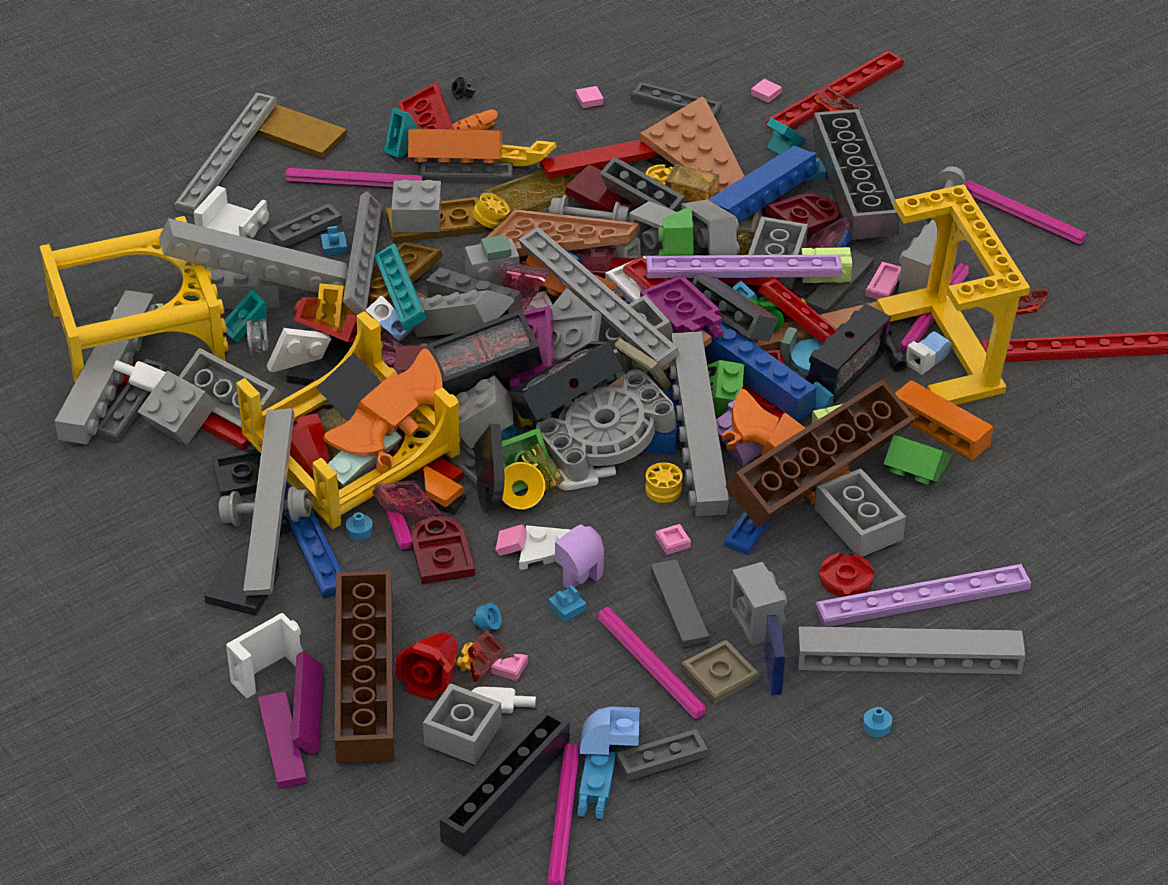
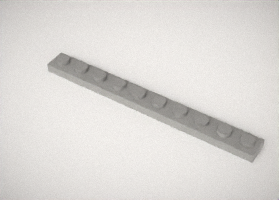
M539 227L518 239L523 249L591 309L599 311L602 314V318L638 350L657 361L660 367L680 355L678 347Z

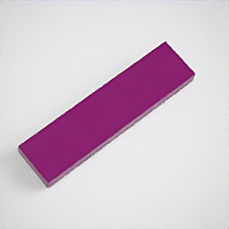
M303 651L296 655L292 742L310 755H313L319 751L323 664Z
M286 691L258 696V704L278 789L307 783L300 749L292 742L293 720Z

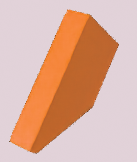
M428 466L424 467L426 496L447 507L463 494V486Z

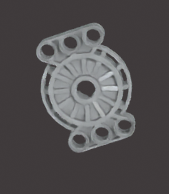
M635 369L627 372L624 376L623 386L603 385L595 387L596 389L585 396L580 394L574 398L575 402L563 408L558 419L550 417L542 422L538 421L536 429H540L549 457L569 480L579 482L587 478L590 465L609 466L625 462L641 453L649 445L655 431L668 433L675 429L677 420L672 401L644 371Z

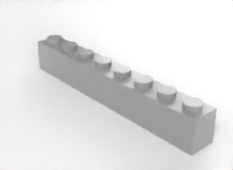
M168 218L159 236L163 255L316 293H319L320 283L346 285L348 267L344 262Z
M126 290L110 320L157 309L158 306L155 305L154 294ZM144 336L96 346L93 349L55 419L58 440L88 444L92 435H95L100 419L105 417L109 402L114 400L118 385L122 384L124 380V373L113 369L115 361L119 360L132 365L133 357L136 351L140 350Z
M702 332L671 333V342L678 347L680 355L672 359V364H669L670 379L675 380V385H672L673 400H678V405L675 407L676 420L681 421L682 425L679 426V440L684 442L685 448H682V461L688 465V469H685L686 485H691V491L688 492L689 506L694 507L695 517L727 515L729 497L725 487L726 479Z
M811 626L798 627L797 639L798 670L1022 674L1025 660L1022 631Z

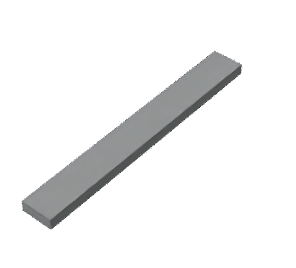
M256 93L175 202L176 211L194 215V211L218 186L277 105V97Z
M367 191L360 196L343 303L356 315L364 311L366 312L382 205Z
M292 408L267 410L243 589L246 596L273 593L295 415Z

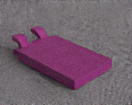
M683 275L640 291V297L646 295L670 321L675 333L700 332L702 327L707 326L714 338L724 335L723 330L718 325L722 323L720 309Z
M550 306L523 311L538 343L543 364L505 378L506 381H510V389L554 364L553 311Z

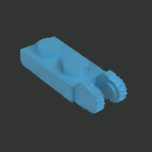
M609 752V755L586 754L579 791L578 816L585 817L588 802L598 803L595 809L596 818L603 819L605 806L608 805L616 752Z

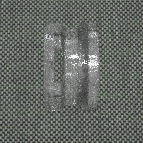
M266 318L259 319V322L246 320L249 355L256 354L258 351L269 353Z

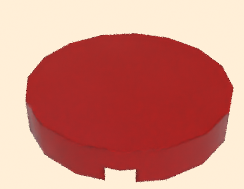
M836 553L827 557L822 562L819 578L821 585L828 592L836 596L845 597L866 593L872 587L874 575L872 565L865 558L850 553V556Z

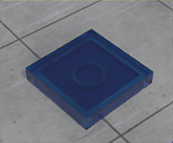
M767 615L764 647L771 695H781L785 667V652L777 615Z

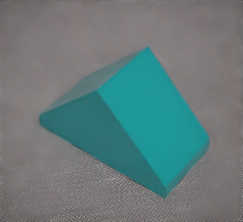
M392 108L384 148L385 153L402 158L408 152V130L418 129L410 113Z

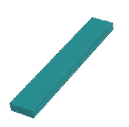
M394 243L377 253L375 259L400 322L407 331L427 319V316L400 251Z

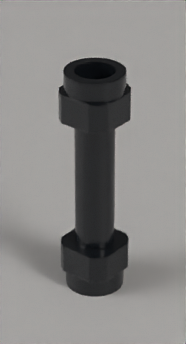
M889 327L885 347L889 354V364L894 371L901 372L907 367L906 358L902 352H898L892 340V330Z

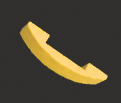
M536 141L531 147L503 145L502 143V158L496 159V163H513V166L532 165L543 160L557 145L556 142Z

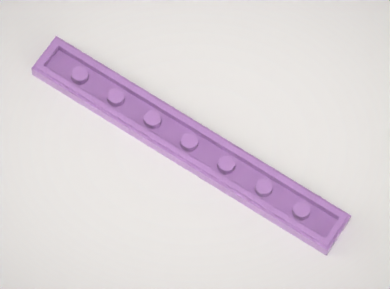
M840 255L646 256L647 278H675L683 275L685 278H694L696 274L716 278L842 277L843 271Z
M1022 564L818 601L816 602L815 609L823 627H831L1029 590L1031 581Z

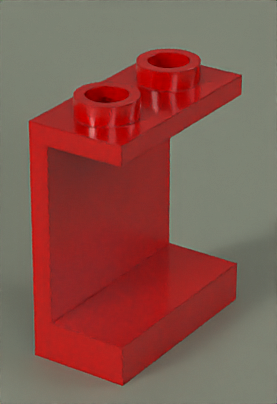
M302 297L297 302L294 309V314H296L294 321L346 342L355 341L357 336L356 315H347L344 326L341 329L314 318L321 299Z

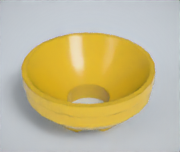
M526 462L512 463L504 469L505 482L502 501L510 508L516 510H526L535 506L541 500L545 491V481L540 470ZM522 481L527 485L528 491L525 495L517 496L514 494L512 486L515 482Z

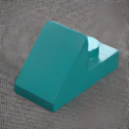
M772 117L767 123V126L773 129L771 134L774 135L767 147L779 155L792 146H802L807 140Z
M253 289L249 291L225 319L226 333L236 342H239L253 325H256L263 331L266 330L267 303Z

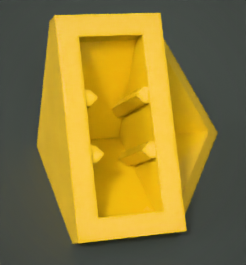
M320 283L318 298L321 301L316 312L317 319L342 329L347 315H356L343 303L345 286Z

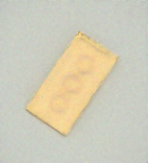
M543 170L484 190V193L494 194L504 200L510 209L508 215L514 209L535 212L549 207L553 197L562 198L566 195V186L576 175L570 174L548 179Z

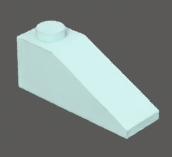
M396 431L391 436H384L383 442L386 448L384 453H388L402 439ZM341 451L328 465L337 473L338 485L343 488L367 474L377 464L378 457L377 455L357 456Z

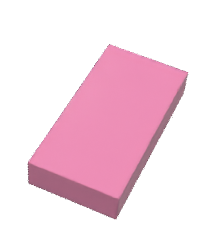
M882 262L868 285L865 296L874 299L892 296L899 284L897 277L901 267Z

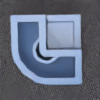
M605 707L597 709L587 718L583 725L580 754L609 755V745L638 746L640 708Z

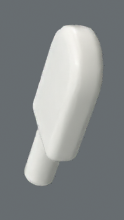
M116 360L113 366L114 370L130 376L129 383L149 392L153 391L166 373L140 361L133 367Z
M590 465L587 478L574 482L569 480L559 469L554 475V483L556 487L565 491L598 485V478L616 475L614 465L595 469L593 465Z
M477 687L472 690V692L501 702V714H512L514 707H536V697L515 696V689Z

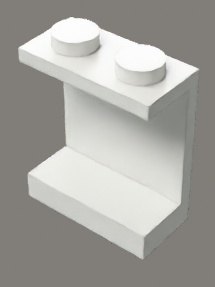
M217 186L194 211L195 225L249 239L253 238L256 232L269 219L266 200H261L253 210L227 203L226 188Z
M281 613L226 644L231 683L246 698L256 694L255 673L283 657H286L296 667V655L303 652L299 638L301 630L294 620L290 621Z

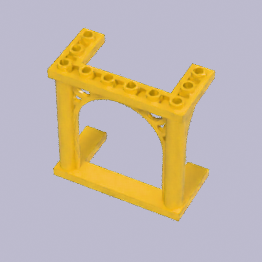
M964 184L895 199L894 209L904 224L931 218L936 223L937 238L927 288L877 299V309L890 315V322L931 313L946 339L952 342V349L968 376L928 385V390L955 405L1004 394L1007 386L1002 380L1001 375L1020 297L1029 295L1030 286ZM962 240L968 241L989 274V277L950 286L957 247ZM980 307L993 315L994 322L987 353L961 313L962 310Z
M185 216L175 218V220L187 223ZM163 228L51 251L49 244L40 246L49 303L53 316L60 317L67 339L74 382L77 381L84 368L82 349L161 332L177 331L192 334L203 340L210 347L212 355L226 361L225 352L229 351L226 337H223V333H226V325L224 319L220 316V314H224L222 300L217 299L216 285L211 284L212 276L210 269H205L207 268L205 265L163 255L159 240ZM127 255H151L171 262L181 272L183 284L179 293L162 307L145 313L76 327L58 270ZM196 296L199 298V300L188 301L184 299V297Z
M365 311L356 315L357 336L341 362L322 378L264 411L261 408L260 393L245 378L236 382L242 433L260 453L262 451L267 410L292 408L295 413L294 421H296V419L329 402L316 387L353 353L382 382L393 372L398 375L392 367L389 368L383 362L381 351L383 346L380 336L382 329L377 319L371 318ZM442 387L434 392L435 412L428 404L419 405L412 418L421 426L418 431H424L428 437H409L405 433L401 448L392 457L391 470H389L387 465L383 464L382 474L374 469L338 490L337 473L322 458L312 463L313 480L289 455L286 481L298 490H308L313 502L311 507L332 529H335L341 525V515L445 453L451 459L460 454L459 402L453 394L450 395ZM411 444L415 445L412 449L409 448Z

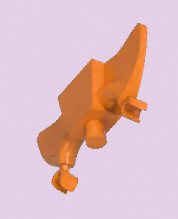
M426 348L422 349L407 371L399 375L393 372L359 402L355 414L349 421L326 432L323 437L324 441L349 454L357 456L377 455V472L382 474L383 464L387 465L389 470H391L393 458L391 455L384 453L386 451L383 442L384 436H391L399 428L409 437L413 436L421 427L412 418L418 406L421 404L434 406V392L442 388L441 373L430 351Z
M742 389L739 391L732 408L733 431L728 430L724 432L722 441L727 439L733 440L727 443L726 448L728 450H734L737 442H754L764 447L761 455H764L805 429V427L786 413L783 414L779 421V417L765 411L746 390ZM846 470L834 479L841 477L845 474H848L852 471ZM816 490L806 496L810 499L809 507L816 500Z

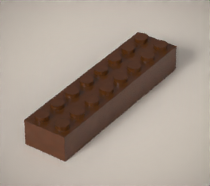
M882 379L737 471L725 487L759 528L814 492L818 485L834 479L890 442L893 435H901L915 420V417L884 379Z
M391 570L336 572L334 730L336 763L395 761L393 592Z

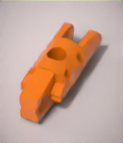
M490 109L479 114H473L455 122L453 127L454 129L488 130L494 126L498 118V111Z

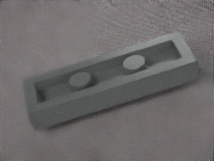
M326 204L269 229L270 237L279 246L288 247L326 230L327 227L342 223V215L331 204Z
M693 729L617 752L616 761L626 780L630 781L708 757V748L697 729Z

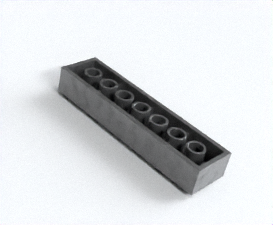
M859 109L814 113L813 137L851 239L863 240L866 238L897 236L900 217L894 209L895 198Z

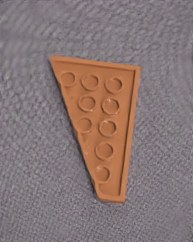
M700 97L640 133V140L698 184L708 187L714 196L745 177L704 97Z
M514 209L486 238L505 234L506 239H512L519 257L528 256L529 253L521 247L518 239L536 227H539L566 251L630 243L641 231L639 223Z

